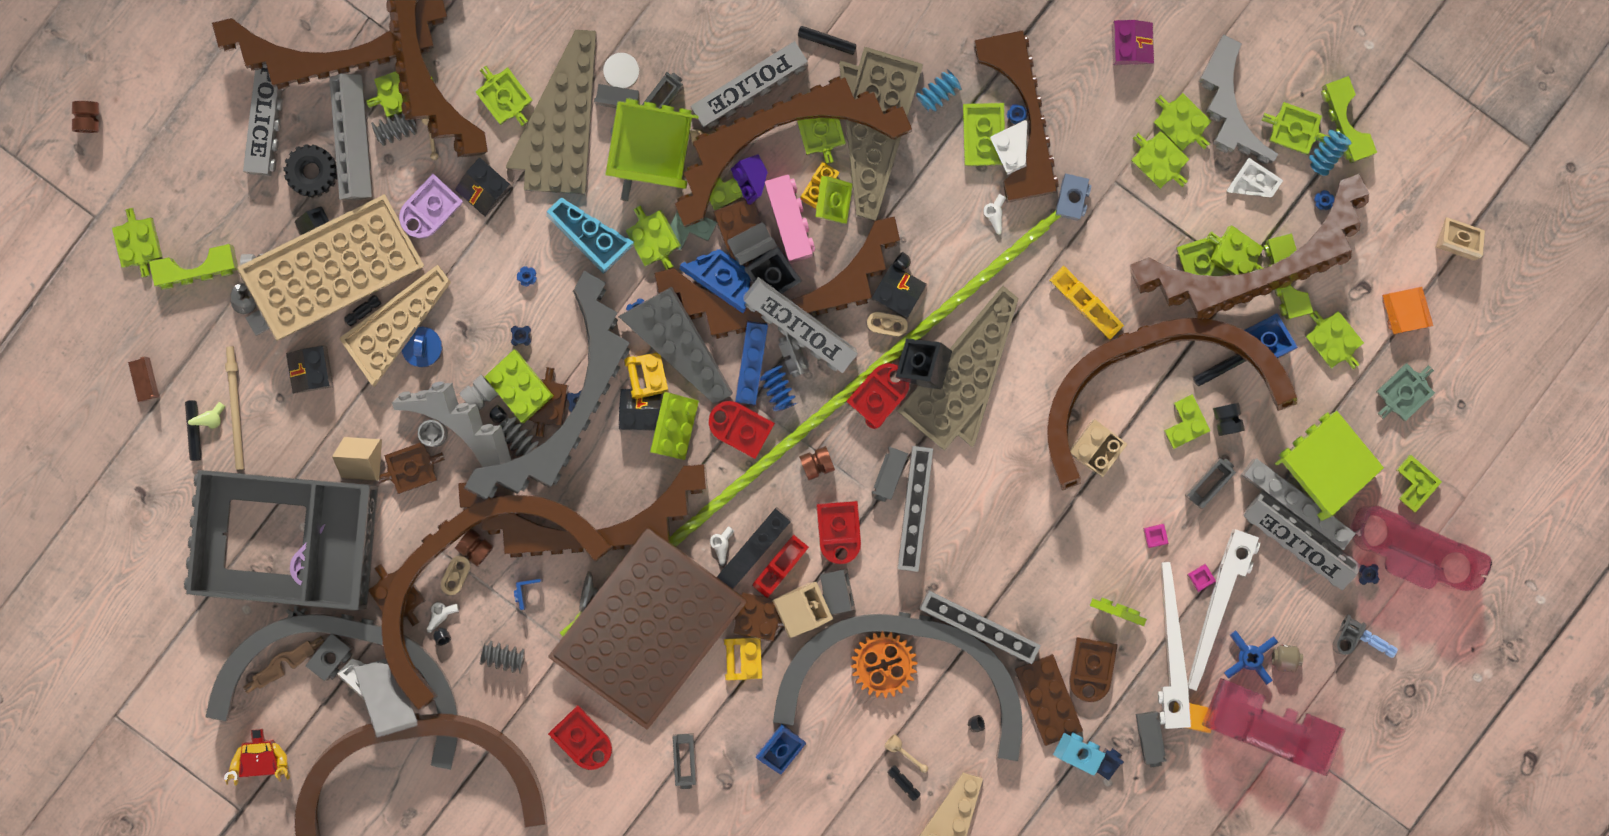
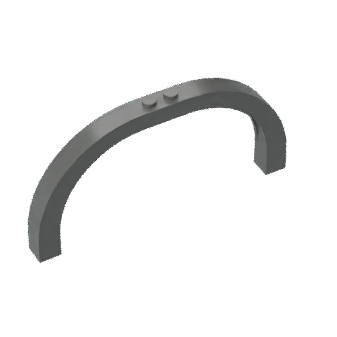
M899 612L898 615L864 614L838 621L818 632L804 644L790 662L779 687L773 722L793 725L799 691L808 670L823 652L840 640L864 632L886 631L945 641L970 654L989 675L996 689L1001 710V727L996 756L1000 759L1018 761L1023 728L1022 711L1016 687L1005 666L984 643L971 634L948 624L931 621L929 616L919 615V619L911 618L910 613Z
M307 614L285 618L258 630L233 651L219 671L212 688L205 717L225 722L229 720L234 694L243 672L254 657L271 643L293 634L324 632L383 645L382 626L375 625L374 620L362 618V621L353 620L354 616L342 614L341 617L325 614ZM404 635L406 647L414 666L421 672L428 685L438 696L435 699L437 714L458 715L452 687L442 668L422 646ZM437 736L430 766L451 770L458 738Z

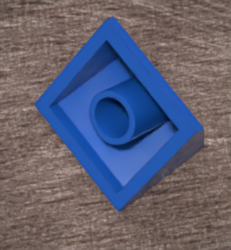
M1278 313L1244 330L1266 345L1277 359L1298 348Z
M780 724L756 754V758L781 775L806 745V742L786 725Z

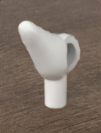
M1001 194L998 195L994 204L989 203L983 209L984 215L989 218L998 235L1002 232L1001 206L1006 199Z
M729 526L722 535L714 534L710 539V545L714 548L721 566H724L729 547L728 539L734 533V530Z
M441 602L434 603L431 607L432 614L427 632L430 633L435 630L449 614L459 612L458 605L454 604L446 607Z

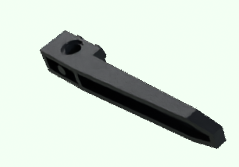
M776 507L718 574L717 578L734 589L789 525L792 519Z

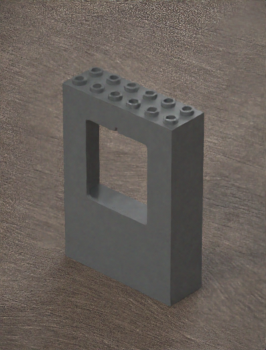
M198 470L194 477L196 494L192 497L194 515L190 518L192 536L188 539L190 557H187L186 568L188 569V577L184 581L186 595L349 610L367 609L378 486ZM231 500L306 507L303 545L306 543V549L302 552L305 556V562L301 559V567H304V569H300V574L297 576L302 581L301 585L297 584L291 575L225 568L227 536L223 534L224 532L228 533ZM325 524L324 529L320 534V529Z

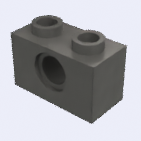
M330 634L306 664V667L324 681L329 680V678L333 680L340 671L338 669L342 662L346 663L353 655L351 651L354 647L339 635ZM329 652L334 653L336 656V661L333 664L327 661V654Z

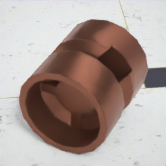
M73 101L72 114L75 118L72 119V131L79 133L99 132V120L96 119V116L99 115V103L94 101Z
M826 446L815 450L814 454L809 452L799 456L808 481L819 477L820 473L827 474L835 471Z
M471 528L459 541L455 549L463 556L468 555V560L478 567L494 546L486 539L481 540V535Z

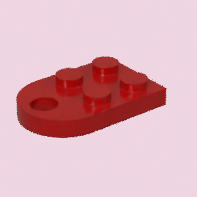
M887 363L875 368L846 401L876 429L904 399L909 390V382L903 380L892 382L890 380V373L898 369V365Z
M733 401L719 403L712 409L709 415V428L717 439L754 459L757 458L775 425L774 422ZM717 411L725 412L726 419L724 422L718 423L715 421L714 415Z
M858 501L817 504L819 541L822 554L827 560L835 564L851 562L856 558L861 548ZM838 548L846 549L847 557L845 559L839 560L836 558L835 552Z
M579 705L548 733L581 768L587 770L599 769L611 757L612 743L609 736ZM595 751H602L605 757L602 762H596L593 759Z

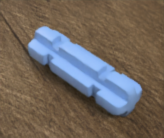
M1368 630L1364 631L1360 640L1368 642L1369 645L1381 652H1385L1391 658L1396 655L1398 651L1396 647L1388 645V642L1374 634L1371 635L1372 633Z

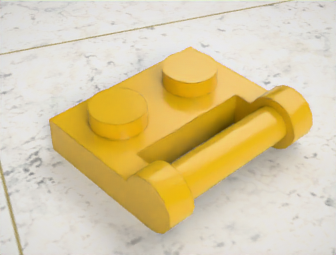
M659 353L625 358L624 363L628 367L632 386L631 396L633 399L669 392ZM637 365H642L647 388H640L636 370Z
M723 639L724 645H726L727 663L725 680L762 679L761 639ZM734 645H740L741 673H735Z

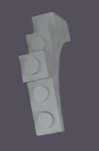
M1223 34L1199 79L1204 88L1213 91V89L1217 90L1206 113L1210 114L1209 117L1217 122H1220V120L1224 121L1213 144L1217 145L1216 148L1224 153L1232 152L1237 146L1240 152L1246 155L1251 153L1257 156L1256 159L1261 163H1273L1278 153L1265 146L1253 135L1237 107L1233 73L1242 43Z
M436 382L431 385L432 387L428 391L423 390L418 393L402 392L392 402L394 410L424 414L452 429L471 448L482 468L511 461L501 425H483L477 404H458L452 383Z

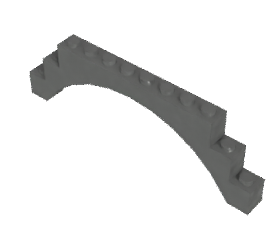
M584 271L573 289L586 327L588 366L582 391L574 409L562 427L545 443L522 457L504 464L474 469L464 489L486 500L488 496L491 498L494 496L498 488L495 486V483L516 494L520 490L524 492L530 482L527 477L536 480L548 488L552 484L557 485L561 477L559 473L561 467L568 465L571 459L569 455L571 449H576L581 441V438L578 437L582 430H587L591 422L588 419L591 412L596 413L601 404L598 401L601 394L606 395L611 386L608 383L611 376L615 378L620 369V366H618L620 359L625 360L630 351L627 348L630 342L608 331L609 329H614L618 321L615 318L618 312L596 301L597 299L601 300L604 296L606 289L603 287L606 282Z

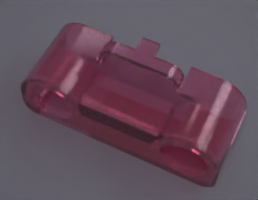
M1362 506L1358 509L1351 525V530L1356 533L1352 539L1360 549L1386 558L1385 569L1389 574L1423 589H1431L1439 582L1449 589L1472 591L1483 585L1487 578L1481 577V575L1488 576L1492 568V559L1488 554L1422 527L1381 506ZM1371 515L1383 519L1388 529L1386 539L1377 546H1370L1364 536L1365 523L1363 522H1367L1368 517ZM1450 553H1460L1470 563L1469 575L1462 582H1449L1444 575V569L1440 567L1444 557Z
M1220 678L1201 725L1311 771L1328 776L1346 729L1306 713L1302 725L1298 724L1295 721L1299 712L1287 708L1284 716L1281 717L1264 710L1262 706L1266 696Z

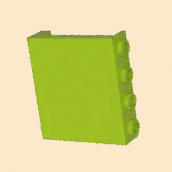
M626 98V102L618 101L605 175L687 189L688 182L682 180L691 121L692 118L698 119L699 116L692 115V110L680 108L679 112H676L674 107L662 105L661 109L656 108V104L650 102L638 105V100Z
M1338 411L1332 414L1327 412L1318 419L1320 423L1317 426L1315 424L1310 426L1305 431L1307 435L1304 437L1300 436L1292 442L1293 447L1283 450L1278 455L1280 459L1275 462L1276 466L1283 463L1319 506L1321 511L1317 516L1321 521L1333 516L1384 469L1382 464Z

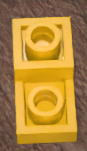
M822 162L802 193L800 200L816 209L821 176L836 179L840 172Z

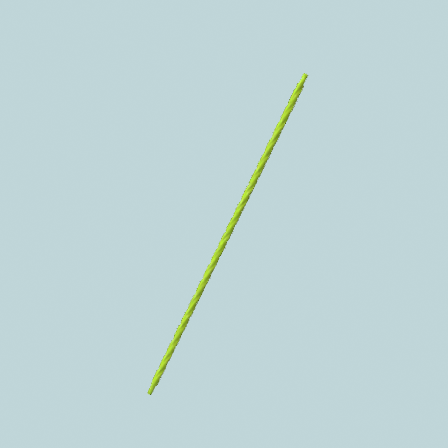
M1054 211L1045 220L1042 219L1035 227L1018 239L1012 247L1005 250L987 268L979 272L962 289L945 301L939 309L931 313L914 330L905 335L889 351L871 364L866 371L858 375L841 392L824 404L818 412L810 416L793 433L784 438L767 455L751 466L744 475L737 478L719 496L711 500L696 516L677 529L670 537V543L675 547L678 546L690 533L698 529L715 512L732 500L738 492L746 488L763 471L772 466L789 449L806 437L811 430L819 426L837 408L846 403L875 368L882 364H891L900 357L906 339L920 340L933 326L940 323L958 305L974 294L981 285L988 282L1006 264L1014 260L1031 243L1050 229L1049 226L1061 216L1055 215L1056 211ZM572 621L567 627H565L560 632L562 637L568 631V629L571 627L574 621Z

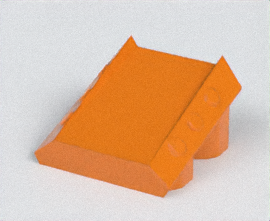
M1423 287L1382 295L1384 308L1387 310L1389 317L1388 327L1393 331V334L1434 326Z

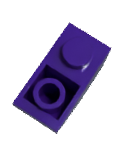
M759 154L740 160L730 169L742 191V195L749 205L762 196L768 173Z

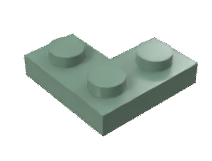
M677 211L670 224L681 245L677 249L682 250L690 233L709 241L717 222L705 217L703 221L685 228Z

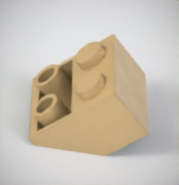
M1094 419L1071 447L1070 451L1072 456L1103 477L1128 444Z
M817 582L804 584L773 600L789 638L817 628L833 619Z

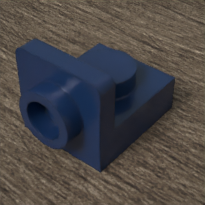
M1106 748L1104 749L1103 753H1105V756L1097 770V773L1108 781L1120 764L1124 763L1120 759L1122 754L1113 748L1110 751Z

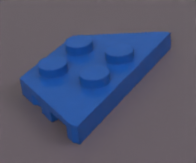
M720 249L711 252L709 255L699 256L693 262L681 263L679 270L740 312H745L746 302H744L743 296L749 290L751 278L744 270L745 266L737 263L736 260Z

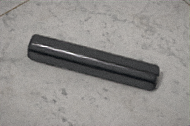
M800 26L798 30V37L851 55H854L857 45L855 43L805 26Z
M1235 354L1194 376L1193 380L1197 387L1246 362V360L1240 355Z
M189 400L185 402L190 461H199L202 458L199 425L188 424L190 419L198 416L197 401Z

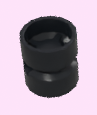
M1239 403L1213 408L1214 417L1219 421L1216 425L1219 436L1245 431L1243 420L1239 418L1241 415Z

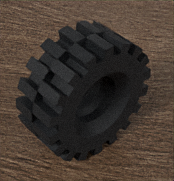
M305 144L303 145L304 147H296V151L289 153V159L286 158L285 160L286 167H283V171L286 174L284 177L288 181V185L303 196L314 198V196H323L322 193L324 192L328 193L330 191L329 188L331 186L334 187V180L338 177L335 159L328 151L317 145ZM314 163L318 166L319 174L316 178L308 179L304 176L303 170L307 164Z

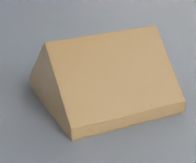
M1446 217L1436 248L1475 261L1483 256L1485 230Z
M344 437L332 456L341 478L379 480L382 439Z

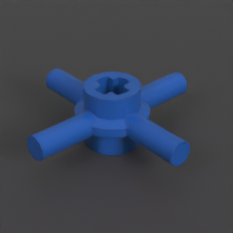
M1236 630L1233 631L1230 637L1241 651L1238 656L1239 662L1224 672L1225 676L1229 679L1245 668L1255 670L1266 685L1271 683L1273 680L1262 666L1263 654L1278 643L1277 639L1273 636L1259 647L1254 645L1247 646ZM1249 653L1255 654L1253 662L1247 661Z

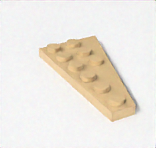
M439 265L435 266L339 338L373 387L377 385L450 285L451 281Z
M963 772L919 836H967L983 778Z

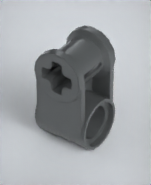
M1347 614L1333 641L1334 651L1341 655L1351 654L1362 637L1367 624L1364 622L1360 623ZM1342 640H1346L1348 643V648L1345 651L1340 649V642Z

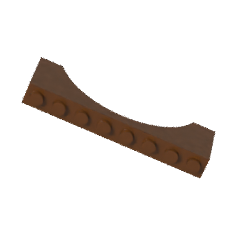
M1022 30L975 40L973 44L977 63L998 71L1014 85L1024 101L1029 118L1030 133L1026 150V166L1013 172L1003 181L1006 202L1055 193L1057 191L1056 187H1059L1057 175L1053 176L1054 158L1048 152V147H1051L1050 139L1044 133L1046 120L1045 116L1040 114L1039 108L1042 107L1040 95H1036L1035 88L1038 87L1036 75L1032 76L1031 68L1034 67L1032 55L1028 56L1027 48L1030 47L1028 36H1024Z

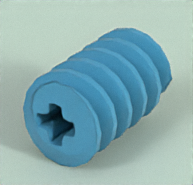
M948 69V74L945 72L941 73L942 79L936 77L934 79L935 84L931 82L928 84L929 90L927 88L922 89L923 95L920 93L916 94L917 99L927 111L932 109L936 112V103L943 106L942 98L949 101L948 93L955 96L954 88L962 90L959 81Z
M1334 130L1328 131L1331 138L1324 136L1323 140L1326 144L1323 142L1318 144L1322 150L1314 149V153L1317 156H1309V159L1312 161L1310 164L1311 168L1323 176L1329 174V170L1334 168V164L1343 156L1344 151L1348 149V145L1352 144L1348 137Z

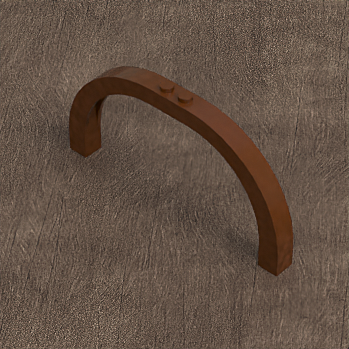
M1180 318L1151 326L1145 325L1133 333H1123L1118 338L1099 346L1083 357L1069 371L1059 386L1051 405L1047 427L1048 446L1051 461L1062 491L1082 484L1068 442V428L1072 409L1085 386L1107 367L1169 343L1180 341L1214 343L1234 351L1257 370L1270 392L1277 411L1296 405L1298 398L1284 367L1266 345L1248 332L1228 323L1204 318L1199 320L1197 318Z
M508 495L488 499L467 508L449 522L447 520L442 522L437 527L439 530L432 535L430 533L422 539L423 544L407 558L395 575L388 590L382 614V641L386 660L396 682L418 710H423L438 697L415 668L404 638L405 606L409 593L422 571L474 526L488 519L508 514L536 515L555 522L572 534L594 561H598L612 547L589 521L572 509L549 499L529 495Z
M414 713L417 726L376 737L372 723L346 733L325 749L315 761L301 787L295 811L296 836H321L318 823L319 797L324 782L339 763L354 752L373 744L437 735L470 741L487 750L502 763L517 787L525 827L546 825L547 820L540 782L530 761L520 748L492 726L479 720L454 714L420 715L419 713Z

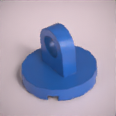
M424 326L418 327L401 351L405 360L411 365L420 368L429 367L440 358L443 350L442 341L434 330Z

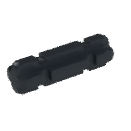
M376 295L371 296L368 302L365 301L354 309L352 314L346 315L344 317L345 322L349 326H353L357 323L356 320H361L369 314L372 308H376L381 304V301Z
M895 765L892 766L887 772L888 775L895 779L894 781L905 793H908V797L912 801L917 800L921 793L916 788H913V784L903 773H900L901 771Z

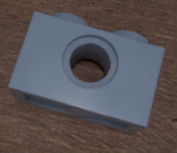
M1064 174L1055 215L1079 221L1081 216H1085L1087 205L1084 204L1085 196L1089 197L1092 186L1088 184V178ZM1070 193L1078 194L1079 201L1077 203H1072L1069 200L1068 196Z

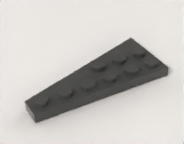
M672 287L618 316L712 403L716 404L733 394Z

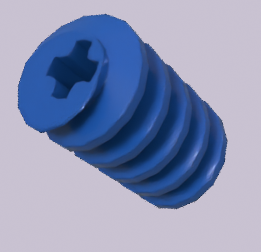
M782 365L764 372L760 377V381H767L763 388H770L766 395L773 396L769 402L771 404L776 403L772 408L773 411H782L798 404L791 402L795 395H788L792 388H785L789 380H782L786 375L785 372L779 373V370L783 367Z

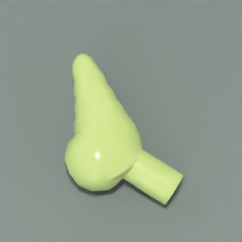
M218 402L212 411H206L190 419L188 424L208 426L211 429L217 428L221 424L219 415L226 406Z

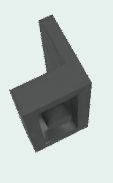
M598 84L594 103L599 106L617 108L618 101L626 102V98L638 100L639 91Z
M762 222L727 240L737 263L740 265L777 247L774 239L770 237L765 224Z
M848 569L821 574L820 579L824 599L830 613L836 614L854 610L855 604Z

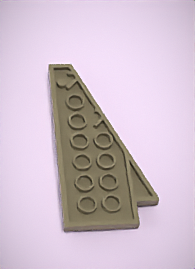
M575 29L506 164V169L525 170L524 191L586 194L596 31Z
M865 46L859 66L840 61L841 79L846 78L855 100L858 99L857 95L869 91V94L874 92L883 114H886V110L893 106L898 108L903 106L908 117L923 64ZM846 120L856 216L876 221L901 137L892 140L868 126Z
M1004 286L998 290L951 346L952 355L942 390L918 386L897 411L944 451L957 435L971 447L975 445L1019 299Z

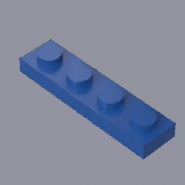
M747 321L735 402L756 405L768 328L767 323Z

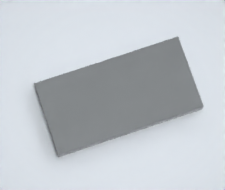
M386 659L354 668L376 737L417 726L409 698L396 682Z

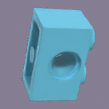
M1064 733L1053 755L1095 776L1105 756V753L1099 750L1101 746L1091 741L1086 744L1082 742L1084 738L1075 733H1072L1071 736ZM1083 749L1082 754L1078 756V751Z

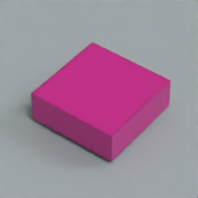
M1164 524L1143 528L1148 548L1169 544Z
M1206 564L1187 574L1197 592L1216 582Z

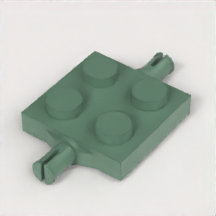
M1405 363L1376 391L1386 404L1377 414L1384 419L1392 411L1397 413L1403 421L1408 420L1435 394L1426 381V378L1434 370L1430 369L1431 367L1427 365L1422 372L1418 373Z

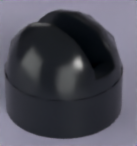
M901 252L893 262V265L898 269L904 270L910 266L911 259L906 253Z
M499 405L493 407L489 414L491 420L495 423H500L508 417Z
M439 628V631L434 632L433 637L436 645L442 646L451 641V635L447 629Z
M981 715L973 716L968 720L967 725L971 726L970 731L980 732L985 729V722Z

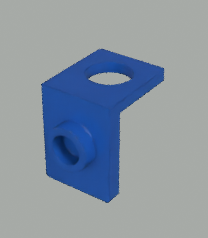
M542 578L516 583L517 590H514L515 602H519L520 610L526 609L523 585L542 582Z

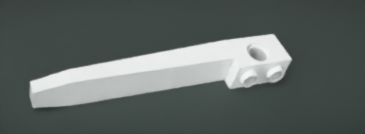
M1232 529L1219 566L1188 681V688L1197 691L1237 574L1246 577V574H1250L1253 562H1251L1253 554H1257L1259 550V537ZM1242 547L1246 555L1243 559H1238L1236 551Z
M1162 562L1161 578L1169 686L1161 687V691H1158V703L1162 704L1163 712H1159L1160 725L1164 724L1165 729L1191 727L1189 695L1174 582L1170 562ZM1172 701H1176L1179 704V710L1176 713H1171L1168 709L1169 703Z

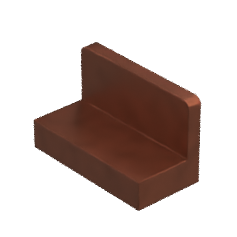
M144 356L140 357L139 360L128 362L137 401L143 402L158 398L159 393L150 358Z

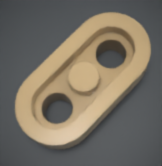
M874 312L867 319V326L874 333L899 337L904 335L908 328L907 321L897 315ZM875 319H879L881 321V325L876 327L874 326L873 321ZM895 323H900L901 329L895 330L893 328V325Z
M456 556L450 561L441 581V589L445 594L454 595L462 589L471 569V563L467 557ZM459 562H462L464 564V568L462 570L457 568V564ZM450 581L455 582L456 586L454 588L449 587Z

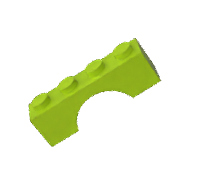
M1349 76L1325 84L1322 87L1321 95L1324 102H1328L1330 108L1328 110L1329 117L1332 122L1335 121L1337 127L1335 131L1348 137L1352 143L1344 151L1345 159H1349L1351 164L1375 155L1377 150L1371 134L1358 132L1349 124L1347 119V106L1356 95Z
M1292 233L1268 239L1265 241L1266 245H1263L1265 256L1269 257L1271 265L1297 251ZM1291 285L1285 288L1279 287L1274 289L1276 296H1280L1281 304L1279 309L1282 317L1285 316L1286 320L1313 313L1308 293L1298 291Z
M231 244L209 248L208 256L204 263L194 269H183L174 259L169 257L149 262L154 286L161 287V290L171 289L174 287L173 284L177 283L189 285L194 283L193 280L201 278V281L214 279L213 275L217 274L229 276L234 274L233 271L237 270L238 267L234 246Z

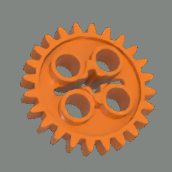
M881 631L880 637H877L874 632L873 639L865 636L867 643L859 642L862 648L854 649L858 656H851V659L856 661L855 664L851 665V668L857 669V671L852 673V676H859L856 684L863 682L861 689L864 690L868 687L869 695L876 691L877 698L880 693H883L884 697L887 698L888 692H891L892 696L895 697V690L903 693L902 686L909 688L907 680L914 681L910 674L917 673L912 666L918 663L911 660L916 654L909 653L913 647H905L907 640L905 639L900 642L899 634L895 639L892 638V632H889L888 637H885L883 631ZM888 646H894L897 651L896 655L887 657L885 649ZM869 652L877 655V660L871 664L865 660V656ZM897 658L902 659L900 662L887 665L886 670H883L882 667L872 671L866 670L869 667L880 665L882 659L886 662ZM894 666L902 667L903 672L901 676L895 677L891 674ZM873 673H882L883 680L880 683H874L871 679Z

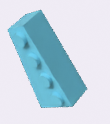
M562 197L546 211V216L603 274L633 247V241L602 224L601 221L586 214L583 210Z

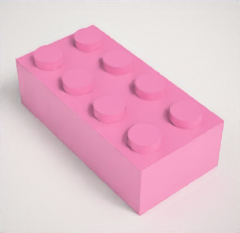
M788 174L765 181V187L788 261L791 264L811 258L812 252L815 251L812 237H807L806 232H809V226L806 218L802 219L800 214L803 212L800 198L796 199L794 194L797 193L794 178L790 179Z

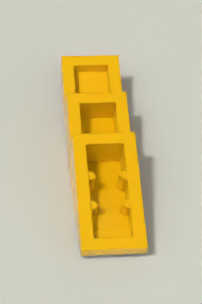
M1062 266L1049 280L1109 340L1124 326L1098 297L1094 296L1065 266Z

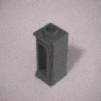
M666 72L644 102H651L667 81L674 88L658 108L661 109L662 105L670 106L684 88L681 83L682 78L674 72L672 74Z
M890 446L888 447L889 454L886 453L873 487L876 491H872L875 494L874 498L886 502L887 499H892L908 453Z
M1221 458L1217 459L1185 496L1197 507L1203 509L1236 473L1233 470L1234 465L1226 458L1224 460ZM1218 468L1224 475L1202 498L1195 491Z
M1157 711L1136 714L1143 760L1146 765L1150 764V767L1162 766V762L1167 761L1163 757L1166 755L1160 721L1157 718L1159 713Z
M694 733L673 734L675 786H680V789H691L692 785L697 783ZM689 743L691 776H681L679 744Z

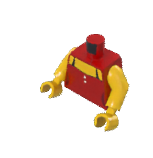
M263 729L251 730L252 742H245L237 749L231 760L229 772L225 775L226 784L228 785L230 779H234L235 786L238 785V774L239 777L275 774L279 782H281V776L285 774V777L289 780L287 754L274 740L264 741Z

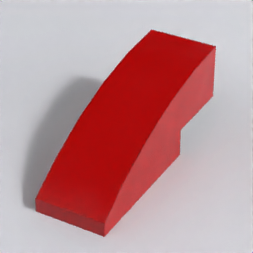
M793 534L752 586L768 598L809 547Z

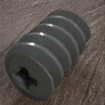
M403 113L402 118L394 114V121L386 117V124L380 119L378 127L371 122L374 134L378 142L383 146L386 145V139L390 143H394V136L401 140L402 133L407 138L410 136V131L414 135L417 134L416 121L405 120Z
M245 283L236 285L231 292V306L240 314H248L256 309L257 306Z
M517 417L506 418L499 425L502 427L504 437H507L506 444L512 443L510 450L518 449L515 455L519 457L536 449L539 442L531 443L533 435L526 437L527 429L520 431L522 423L514 424Z
M490 640L488 645L484 644L480 665H483L487 660L488 667H491L495 662L496 669H499L503 664L504 671H507L511 666L512 673H515L519 668L520 674L525 659V649L522 648L520 653H517V647L514 646L512 651H509L508 644H506L504 649H501V643L499 642L496 647H493V641Z

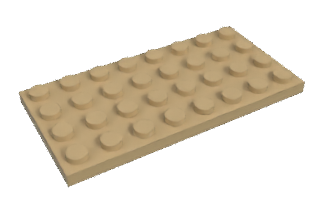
M384 194L238 266L237 270L276 341H279L423 268L424 264L408 235L401 227L397 215Z

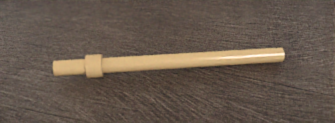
M234 346L226 347L227 363H225V370L228 372L235 468L238 470L244 469L236 377L238 363H235Z

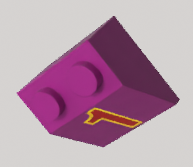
M1114 20L1112 23L1113 65L1154 64L1152 22Z

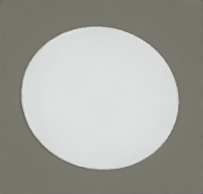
M616 53L607 59L603 72L605 79L610 85L626 88L637 80L639 66L631 55Z

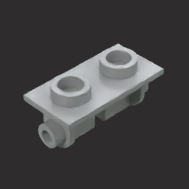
M788 335L779 339L780 343L778 345L783 357L791 356V359L785 361L789 374H792L794 378L808 373L809 363L807 358L803 356L801 347L795 343V338Z

